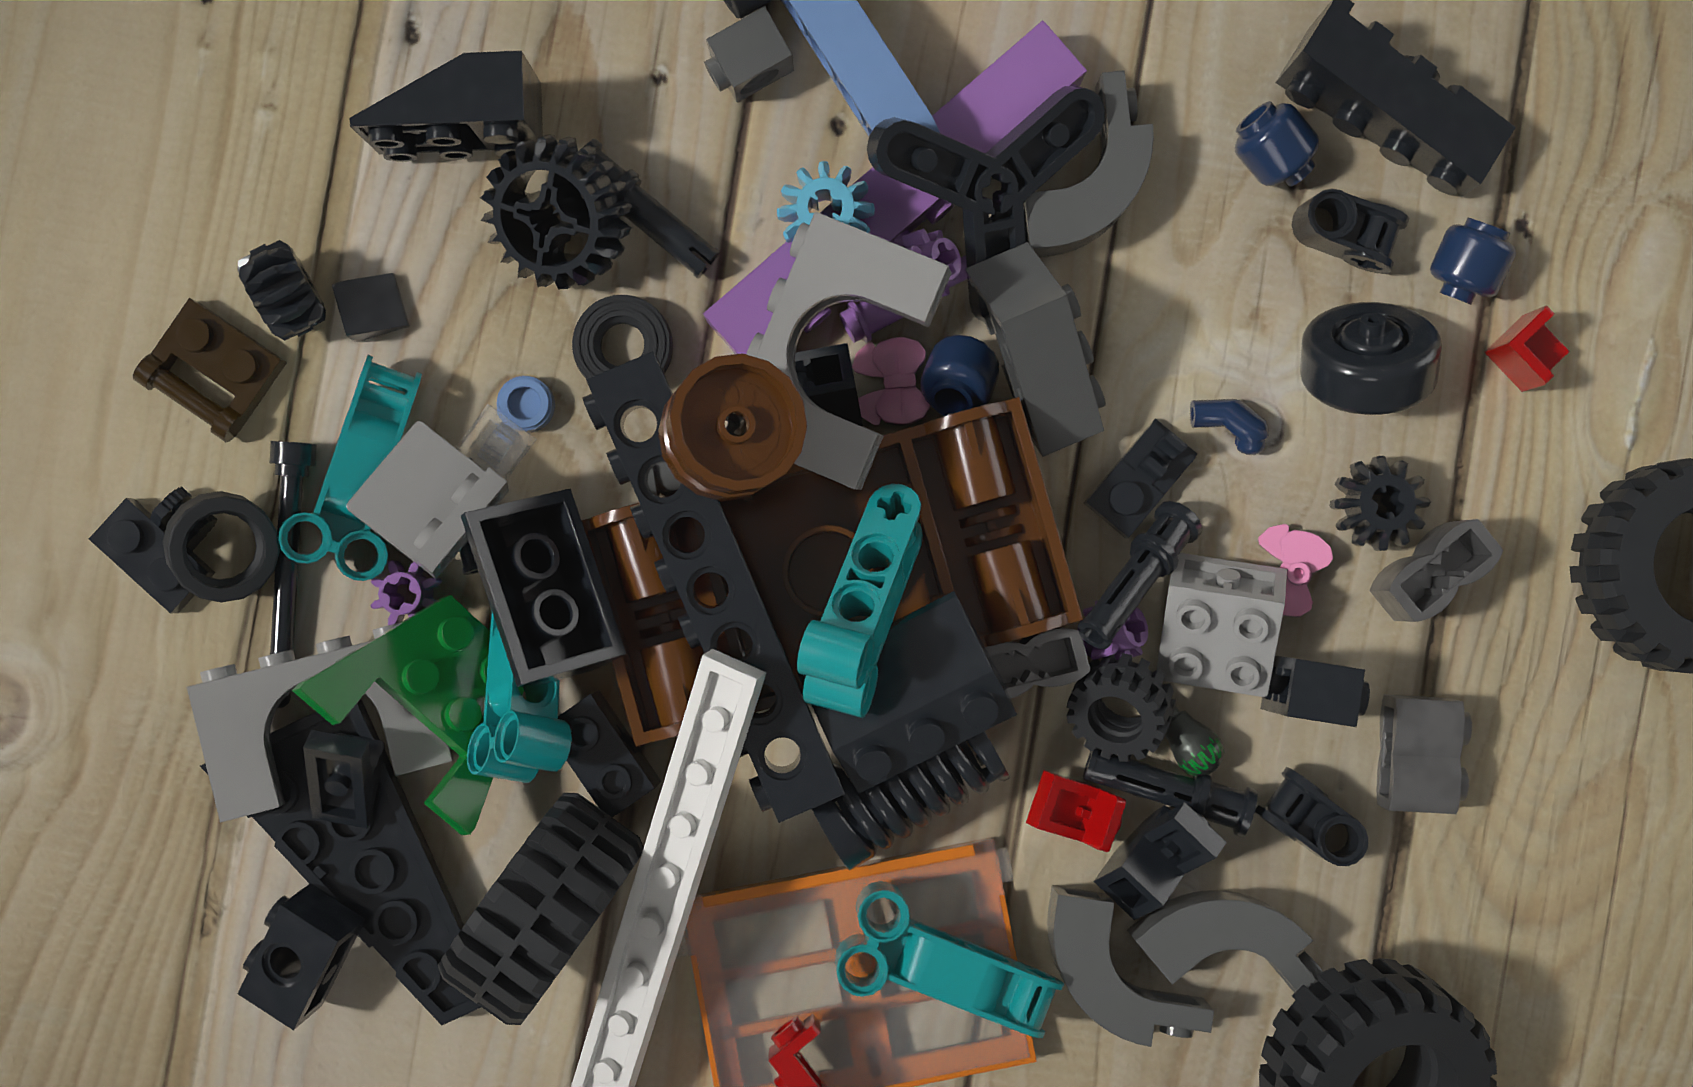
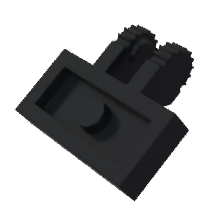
M178 487L169 493L155 507L152 514L137 500L125 498L89 538L95 546L170 614L179 613L195 596L183 588L166 563L163 539L168 521L182 504L191 500L192 495L183 487ZM214 515L206 517L195 525L189 533L186 544L188 559L192 566L206 577H212L216 572L202 561L193 550L207 536L211 529L215 527L218 519Z

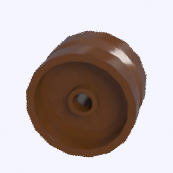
M741 353L716 356L694 368L664 405L658 433L662 457L675 479L696 495L719 501L748 498L785 475L802 452L807 431V421L803 399L790 377L767 360ZM727 419L737 425L734 433L740 436H733L726 430L725 421Z

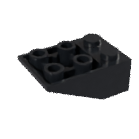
M522 51L462 53L349 118L350 127L378 154H383V158L389 161H414L418 158L417 153L439 152L441 158L452 160L468 159L473 157V151L494 150L495 155L502 156L508 151H515L517 144L528 139L537 142V139L543 136L541 82Z

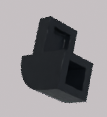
M1186 803L1172 810L1164 805L1146 818L1117 848L1093 882L1133 920H1136L1164 906L1183 876L1216 859L1227 842L1211 828L1209 822L1202 815L1194 812Z

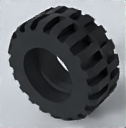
M1686 458L1639 467L1627 472L1625 480L1612 481L1600 491V498L1604 502L1590 504L1581 517V521L1588 525L1586 532L1574 534L1571 550L1580 552L1579 566L1569 567L1571 583H1581L1583 595L1575 598L1581 614L1594 615L1596 621L1591 624L1590 629L1600 641L1615 642L1613 652L1626 660L1641 661L1643 667L1659 671L1693 674V619L1683 618L1667 604L1658 589L1654 575V555L1662 533L1679 515L1684 513L1693 514V459Z
M563 793L510 860L451 943V946L438 964L442 979L506 1025H521L566 965L641 857L644 846L640 837L579 793Z
M1384 958L1374 959L1372 964L1366 959L1344 963L1345 970L1338 972L1333 967L1316 975L1318 982L1310 988L1302 985L1292 995L1295 1001L1289 1009L1285 1011L1281 1008L1273 1020L1272 1025L1276 1028L1273 1037L1266 1036L1261 1053L1267 1064H1261L1259 1069V1087H1352L1360 1073L1374 1059L1389 1050L1406 1046L1402 1064L1386 1087H1497V1081L1491 1077L1497 1074L1495 1051L1490 1048V1037L1484 1026L1474 1018V1014L1423 971L1410 964L1401 965L1396 960Z

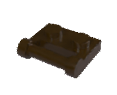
M189 298L153 351L139 362L134 370L133 380L147 390L156 388L209 424L211 426V433L226 443L233 440L241 431L287 362L198 301ZM180 358L233 394L235 397L230 405L223 408L169 370L175 361Z

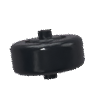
M1358 302L1337 306L1315 317L1303 333L1300 364L1301 380L1307 391L1318 401L1340 411L1362 415H1383L1400 412L1421 403L1435 389L1439 377L1442 340L1436 327L1427 318L1402 306L1381 302Z

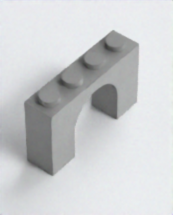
M815 211L810 225L804 222L801 223L794 236L790 248V256L796 259L787 280L783 278L777 280L767 305V310L773 313L765 334L756 333L746 355L767 360L789 376L803 399L807 431L802 452L794 464L853 489L861 490L883 435L824 411L806 395L798 380L795 367V353L800 335L809 321L819 312L831 305L847 301L870 303L929 327L952 272L949 266ZM727 419L726 430L733 436H740L734 433L737 425Z
M399 623L372 630L374 639ZM350 636L331 639L316 644L318 651L316 655L295 660L293 650L283 651L258 658L260 669L240 674L237 673L235 664L200 672L202 683L187 687L220 823L278 808L285 804L270 741L271 724L276 710L297 684L334 664L335 661L369 642L352 646ZM376 682L371 685L365 694L372 700L379 712L395 776L453 760L451 749L446 743Z

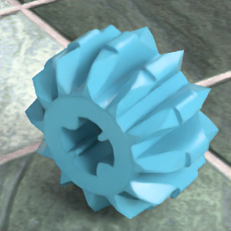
M821 161L818 165L819 178L813 180L805 168L797 170L796 174L802 190L786 184L782 187V196L792 203L791 205L777 208L778 220L793 222L783 232L786 242L793 241L801 223L804 222L810 225L814 215L810 211L812 208L819 211V202L825 200L831 201L833 210L842 211L840 216L833 213V219L870 233V228L859 219L873 216L875 207L873 203L859 201L868 193V185L865 181H860L847 187L852 174L850 167L843 166L834 179L830 178L828 162Z

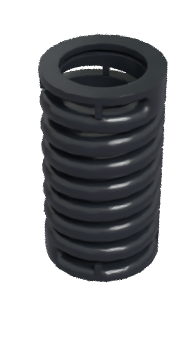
M984 731L861 793L857 792L843 769L838 764L833 763L845 794L812 808V811L848 870H852L873 858L877 852V847L885 850L892 847L894 834L902 839L911 836L913 832L912 822L920 828L930 825L932 820L931 811L939 817L949 814V799L957 806L965 805L969 800V792L964 780L973 791L978 794H984L988 791L990 783L995 780L1006 781L1010 779V776ZM967 742L969 743V745L973 748V750H974L975 753L977 754L976 757L974 756V754H973V752L971 751L970 747L968 746Z

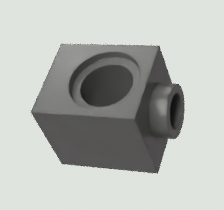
M765 6L706 39L711 58L704 61L705 67L717 89L721 92L729 88L737 103L794 71L793 55Z

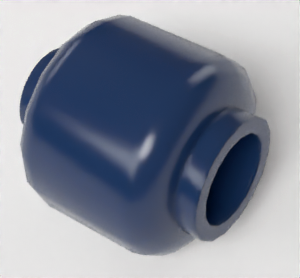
M1271 101L1263 103L1248 114L1236 128V133L1239 137L1235 144V153L1261 184L1274 186L1285 181L1288 186H1293L1303 180L1314 169L1315 163L1312 158L1319 147V136L1292 104L1281 103L1274 105Z
M1467 217L1464 225L1456 224L1450 226L1446 230L1430 266V271L1434 278L1444 282L1439 293L1472 305L1476 295L1482 297L1497 295L1516 256L1515 247L1507 242L1510 233Z
M948 336L936 343L921 376V392L925 400L939 414L944 416L987 405L999 377V361L995 352L986 343L972 336Z

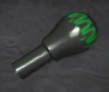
M1175 707L1165 736L1168 739L1176 762L1181 769L1190 775L1202 776L1211 774L1216 771L1224 758V745L1220 737L1209 727L1193 719L1186 711H1179Z

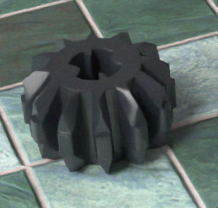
M281 240L269 245L263 244L249 251V255L238 260L237 271L239 278L254 307L272 334L285 341L296 335L300 337L314 330V326L325 321L326 309L300 259H298L293 248Z
M1376 456L1372 458L1369 466L1362 461L1351 464L1350 473L1353 479L1340 477L1336 480L1335 486L1346 496L1345 498L1331 500L1329 506L1334 510L1345 509L1346 516L1338 520L1336 528L1339 531H1345L1355 527L1351 541L1355 546H1364L1369 540L1375 551H1386L1390 541L1397 546H1403L1410 542L1408 529L1420 530L1426 525L1423 519L1414 513L1415 509L1429 507L1431 503L1429 498H1416L1414 491L1424 484L1425 479L1421 476H1416L1405 480L1408 472L1407 462L1403 460L1397 461L1389 467L1385 456ZM1383 493L1381 503L1388 508L1386 513L1376 514L1378 504L1372 500V496Z

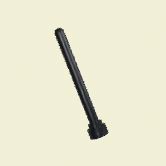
M270 441L269 463L275 464L274 475H280L278 538L283 523L292 515L301 513L303 477H309L310 466H316L317 444ZM301 522L291 527L287 538L289 546L297 553H299ZM280 544V553L274 575L270 655L294 649L298 563L289 559L283 553ZM291 693L287 695L278 708H283L289 704Z

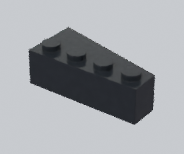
M1332 0L1309 27L1275 83L1286 89V96L1295 104L1308 109L1315 107L1332 117V123L1341 132L1357 138L1363 136L1378 145L1380 153L1387 160L1400 166L1410 165L1428 176L1427 182L1438 191L1448 195L1458 194L1462 197L1480 186L1516 127L1463 86L1450 85L1448 88H1445L1438 82L1440 80V74L1436 70L1438 67L1424 56L1402 55L1390 44L1394 34L1378 21L1371 22L1368 28L1349 14L1354 6L1352 1Z

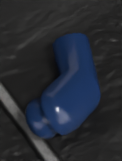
M1237 399L1191 401L1190 422L1192 428L1225 427L1236 436L1235 445L1238 451L1246 455H1256L1265 448V439L1269 436L1267 422L1243 401Z

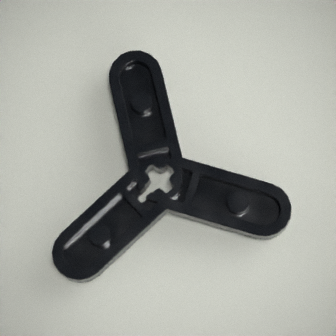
M1074 85L1064 86L1054 92L986 153L918 123L893 117L880 122L871 132L867 144L868 160L873 168L882 175L962 208L966 265L968 268L1026 243L1023 202L1097 136L1104 122L1105 109L1101 98L1095 91ZM991 177L1001 182V190L993 193L992 200L982 196V189L991 184ZM967 275L971 311L978 320L985 323L983 317L989 315L986 303L975 286L971 285Z

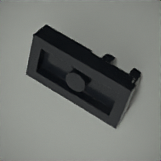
M1155 418L1085 500L1084 504L1124 538H1129L1194 461L1197 453Z

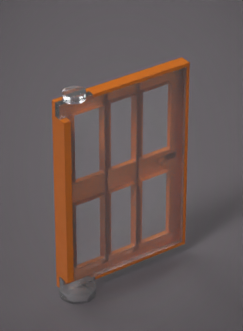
M990 837L866 861L852 870H848L846 866L697 894L676 958L691 957L714 1087H777L774 1079L779 1074L768 1061L769 1048L775 1044L771 1036L791 1018L798 1016L801 1021H804L811 1014H814L820 1021L821 1033L804 1046L800 1052L828 1087H914L1037 1062L1033 1039L1029 1035L889 980H886L883 987L873 995L865 997L852 995L844 990L839 983L835 966L836 950L840 943L851 935L864 934L860 928L856 912L858 895L864 887L878 881L889 882L899 888L908 905L910 919L1017 961L1002 884L1003 882L1013 881L1012 866L1007 848L996 849L994 839ZM877 899L868 907L866 916L877 924L888 923L897 914L898 905L891 899ZM855 953L848 959L845 968L853 976L863 977L873 972L877 960L869 953Z

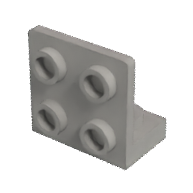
M417 421L348 501L346 507L354 516L437 579L468 541L461 515L464 512L498 505L509 492L507 481L490 467L484 471L423 422Z
M1180 553L1178 555V566L1171 573L1157 663V669H1160L1165 674L1163 681L1259 697L1267 696L1285 606L1287 569Z

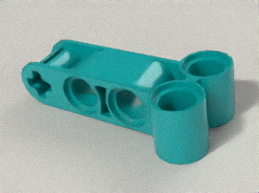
M367 355L314 512H302L292 515L283 523L278 538L283 553L297 563L308 564L316 562L325 556L328 551L334 553L335 564L341 573L357 581L370 580L379 575L387 564L388 552L381 538L370 532L371 528L349 512L346 505L401 440L422 377L420 372H416L415 376L374 363L372 362L373 356ZM369 381H373V382L382 384V385H384V386H387V387H390V388H393V389L402 391V392H404L405 394H401V393H398V392H395V391L386 389V388H384V387H381V386L372 384V383H370ZM307 521L315 524L320 529L322 535L321 544L313 553L299 554L289 546L287 540L288 532L296 523ZM365 539L371 542L377 553L373 566L361 572L350 569L344 559L346 547L353 540Z
M890 484L882 486L872 494L821 621L812 620L804 632L798 653L797 670L799 674L806 675L803 689V700L806 703L860 718L865 717L870 708L878 678V667L876 664L923 539L921 526L917 522L920 516L921 503L918 495L905 485ZM875 567L886 568L885 570L879 572L868 571ZM858 615L868 617L866 620L860 622H851L848 620L851 617Z
M493 613L491 614L483 724L475 728L471 735L467 750V765L473 775L529 783L535 778L539 769L557 772L563 767L570 752L572 741L571 729L565 720L557 719L560 680L548 684L523 686L527 700L521 696Z
M873 882L861 890L856 901V912L860 928L864 934H855L844 939L838 946L835 955L838 981L844 990L852 995L865 997L879 991L886 980H889L1035 1038L1044 1037L1046 1031L1041 1027L1056 989H1063L1064 983L1061 980L1037 968L910 919L908 905L899 888L889 882ZM881 898L891 899L898 905L897 914L894 919L885 924L874 923L866 916L870 904ZM865 952L875 957L877 963L873 972L863 977L853 976L848 973L845 968L846 962L855 953Z

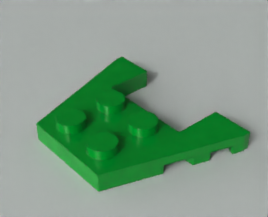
M448 595L382 633L381 636L335 661L334 664L314 676L300 682L292 691L330 724L335 725L341 723L371 685L376 682L459 755L458 760L424 804L460 835H471L476 828L493 780L491 777L473 775L467 765V750L471 735L475 728L483 724L490 630L456 599ZM518 687L521 696H523V687Z

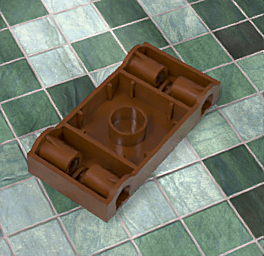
M1020 397L971 408L918 426L883 435L861 490L853 489L793 463L785 475L748 498L720 501L802 693L804 688L798 677L797 660L804 632L812 620L821 621L867 503L872 494L882 486L890 484L905 485L918 495L921 503L920 516L917 522L920 524L923 532L922 545L893 622L955 591L985 647L1025 638L1083 620ZM635 503L582 520L627 653L612 661L635 746H640L678 736L702 655L705 653L702 646L691 649L683 633L678 616L687 613L678 591L668 595L660 580L654 562L662 559L663 556L654 536L646 540L643 539L630 507L639 504ZM683 517L673 525L671 538L677 548L682 551L692 552L702 546L705 539V531L698 520L691 517ZM875 567L868 571L879 572L885 570L886 568ZM714 572L704 573L695 582V594L706 605H718L728 597V583L720 574ZM858 615L851 617L848 620L851 622H860L866 620L868 617ZM729 628L723 631L718 638V647L721 653L735 659L745 657L753 646L750 635L741 628ZM763 683L754 710L755 713L770 709L774 705L776 694L769 685Z

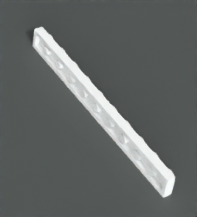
M714 649L702 655L571 1087H635L767 673Z

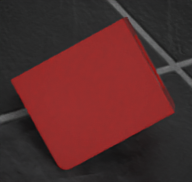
M1547 305L1522 315L1484 352L1521 392L1546 385L1554 377L1550 370L1570 352L1544 325L1555 314Z

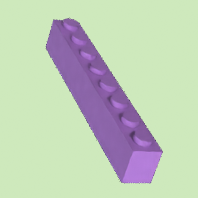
M1042 20L933 114L932 117L937 124L940 134L986 153L1054 92L1064 86L1074 85L1080 87L1087 70ZM873 167L855 182L865 181L867 183L868 193L859 201L873 203L875 207L873 216L859 220L870 228V234L904 248L903 235L911 233L926 219L932 225L935 224L955 206L884 176ZM830 203L820 213L833 218V213L840 216L842 211L833 210ZM785 242L703 313L707 323L734 354H747L756 333L765 334L773 315L772 312L767 310L771 292L779 278L787 280L796 259L790 256L792 242ZM827 307L815 315L806 325L804 331L809 333L829 316L831 310Z

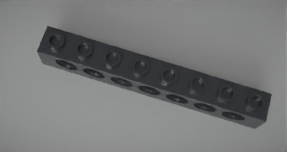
M652 351L586 379L591 394L582 397L584 405L595 429L599 430L604 427L608 429L616 448L606 452L608 460L620 485L631 482L639 504L630 507L632 515L643 539L646 540L654 536L663 558L655 561L654 564L667 594L678 591L687 613L678 616V620L691 649L702 646L704 653L711 649L721 652L718 647V638L723 631L734 627L745 630L750 635L753 646L745 657L737 660L767 672L763 683L769 685L776 694L775 703L768 711L762 713L754 712L740 755L741 758L749 754L758 776L749 779V783L761 811L764 812L772 808L778 823L844 795L843 785L808 704L803 700L801 688L720 501L696 495L682 483H680L679 489L673 495L665 498L655 495L648 486L650 470L655 465L665 462L662 457L658 429L664 405L673 395L656 354ZM635 409H648L656 417V431L648 440L634 442L625 433V419ZM683 517H691L698 520L705 531V539L702 546L692 552L680 550L674 545L671 538L673 525ZM708 572L720 574L727 581L729 587V594L725 601L714 606L702 603L697 598L694 589L697 578ZM789 738L798 745L799 754L793 763L787 766H777L767 759L765 755L766 747L774 739Z

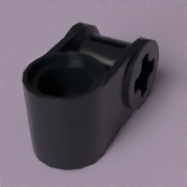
M1327 189L1313 196L1296 209L1291 226L1294 236L1306 247L1340 258L1356 268L1386 274L1391 272L1394 264L1390 256L1399 230L1407 227L1410 218L1407 214L1394 207L1372 203L1342 190ZM1316 207L1324 208L1331 214L1334 222L1332 231H1325L1317 224L1315 219Z
M1286 767L1281 773L1284 777L1283 782L1265 806L1258 805L1256 807L1255 813L1294 842H1299L1316 856L1336 866L1356 864L1364 857L1368 849V835L1365 827L1357 819L1328 799V795L1296 771ZM1341 823L1346 827L1348 840L1341 850L1329 852L1325 845L1327 830L1333 825Z

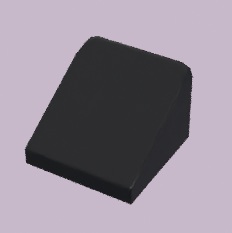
M394 273L345 280L332 284L340 317L348 338L360 342L410 327Z

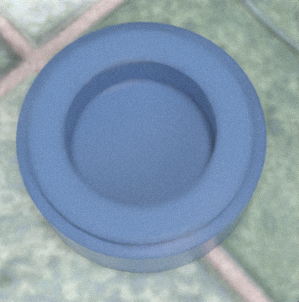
M518 376L507 381L500 389L497 397V410L500 418L506 425L517 431L530 433L544 428L550 422L555 411V400L549 387L537 378Z

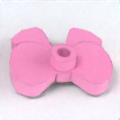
M897 337L879 342L876 347L873 342H868L856 353L852 365L855 373L884 378L885 389L874 391L858 398L861 417L874 426L880 425L881 419L888 424L909 425L923 419L930 409V404L925 400L922 392L916 388L915 373L924 363L926 351L918 341Z
M1287 524L1269 527L1258 537V542L1269 554L1283 562L1279 568L1287 569L1283 616L1301 617L1311 610L1313 604L1307 584L1311 580L1312 573L1328 567L1333 560L1331 547L1313 533L1299 530L1289 532Z

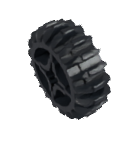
M544 135L539 137L537 142L528 139L518 143L515 151L511 150L504 153L498 159L501 167L491 170L489 175L486 176L493 187L484 191L480 198L492 206L493 210L485 213L481 221L494 225L496 233L490 236L488 243L497 245L502 243L506 249L500 263L509 264L514 260L519 263L517 278H527L535 274L537 287H547L555 282L558 290L568 289L575 285V282L578 285L584 286L595 280L596 275H603L608 272L613 265L611 259H616L624 252L625 246L619 239L628 236L632 227L619 217L629 213L632 204L618 201L617 193L624 189L626 182L615 181L611 183L607 175L611 172L614 162L604 161L596 165L594 163L596 147L588 145L578 151L576 138L565 137L559 140V142L555 135ZM536 170L549 171L548 181L541 185V191L533 194L525 192L527 184ZM580 232L589 234L587 243L581 253H564L565 243L571 240L572 235L575 236Z

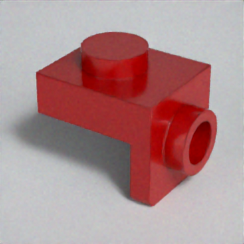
M1043 770L1026 823L1039 830L1077 840L1097 850L1109 852L1115 835L1122 824V814L1126 800L1097 786Z
M811 1014L804 1021H801L798 1016L791 1018L771 1036L775 1044L769 1048L768 1061L779 1074L774 1079L777 1087H828L800 1052L804 1046L821 1033V1023L814 1014Z

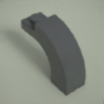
M1125 70L1102 72L1095 86V93L1101 98L1105 109L1104 122L1099 132L1101 151L1096 170L1088 178L1074 186L1058 190L1034 192L1023 202L1025 241L1029 243L1039 258L1074 251L1100 237L1122 216L1145 180L1153 152V124L1131 126L1130 122L1137 120L1138 104L1135 88H1127Z
M1051 886L1047 919L1051 953L1069 992L1091 1019L1108 1032L1124 1040L1148 1047L1152 1046L1154 1025H1160V1032L1180 1038H1192L1194 1031L1211 1033L1214 1009L1203 997L1140 988L1127 982L1116 973L1109 952L1114 902L1106 893Z
M1207 890L1184 894L1166 901L1164 906L1144 915L1127 929L1172 985L1204 958L1224 950H1245L1264 957L1294 993L1302 985L1310 988L1317 983L1316 975L1323 972L1305 951L1296 956L1313 942L1303 929L1267 903L1241 893Z

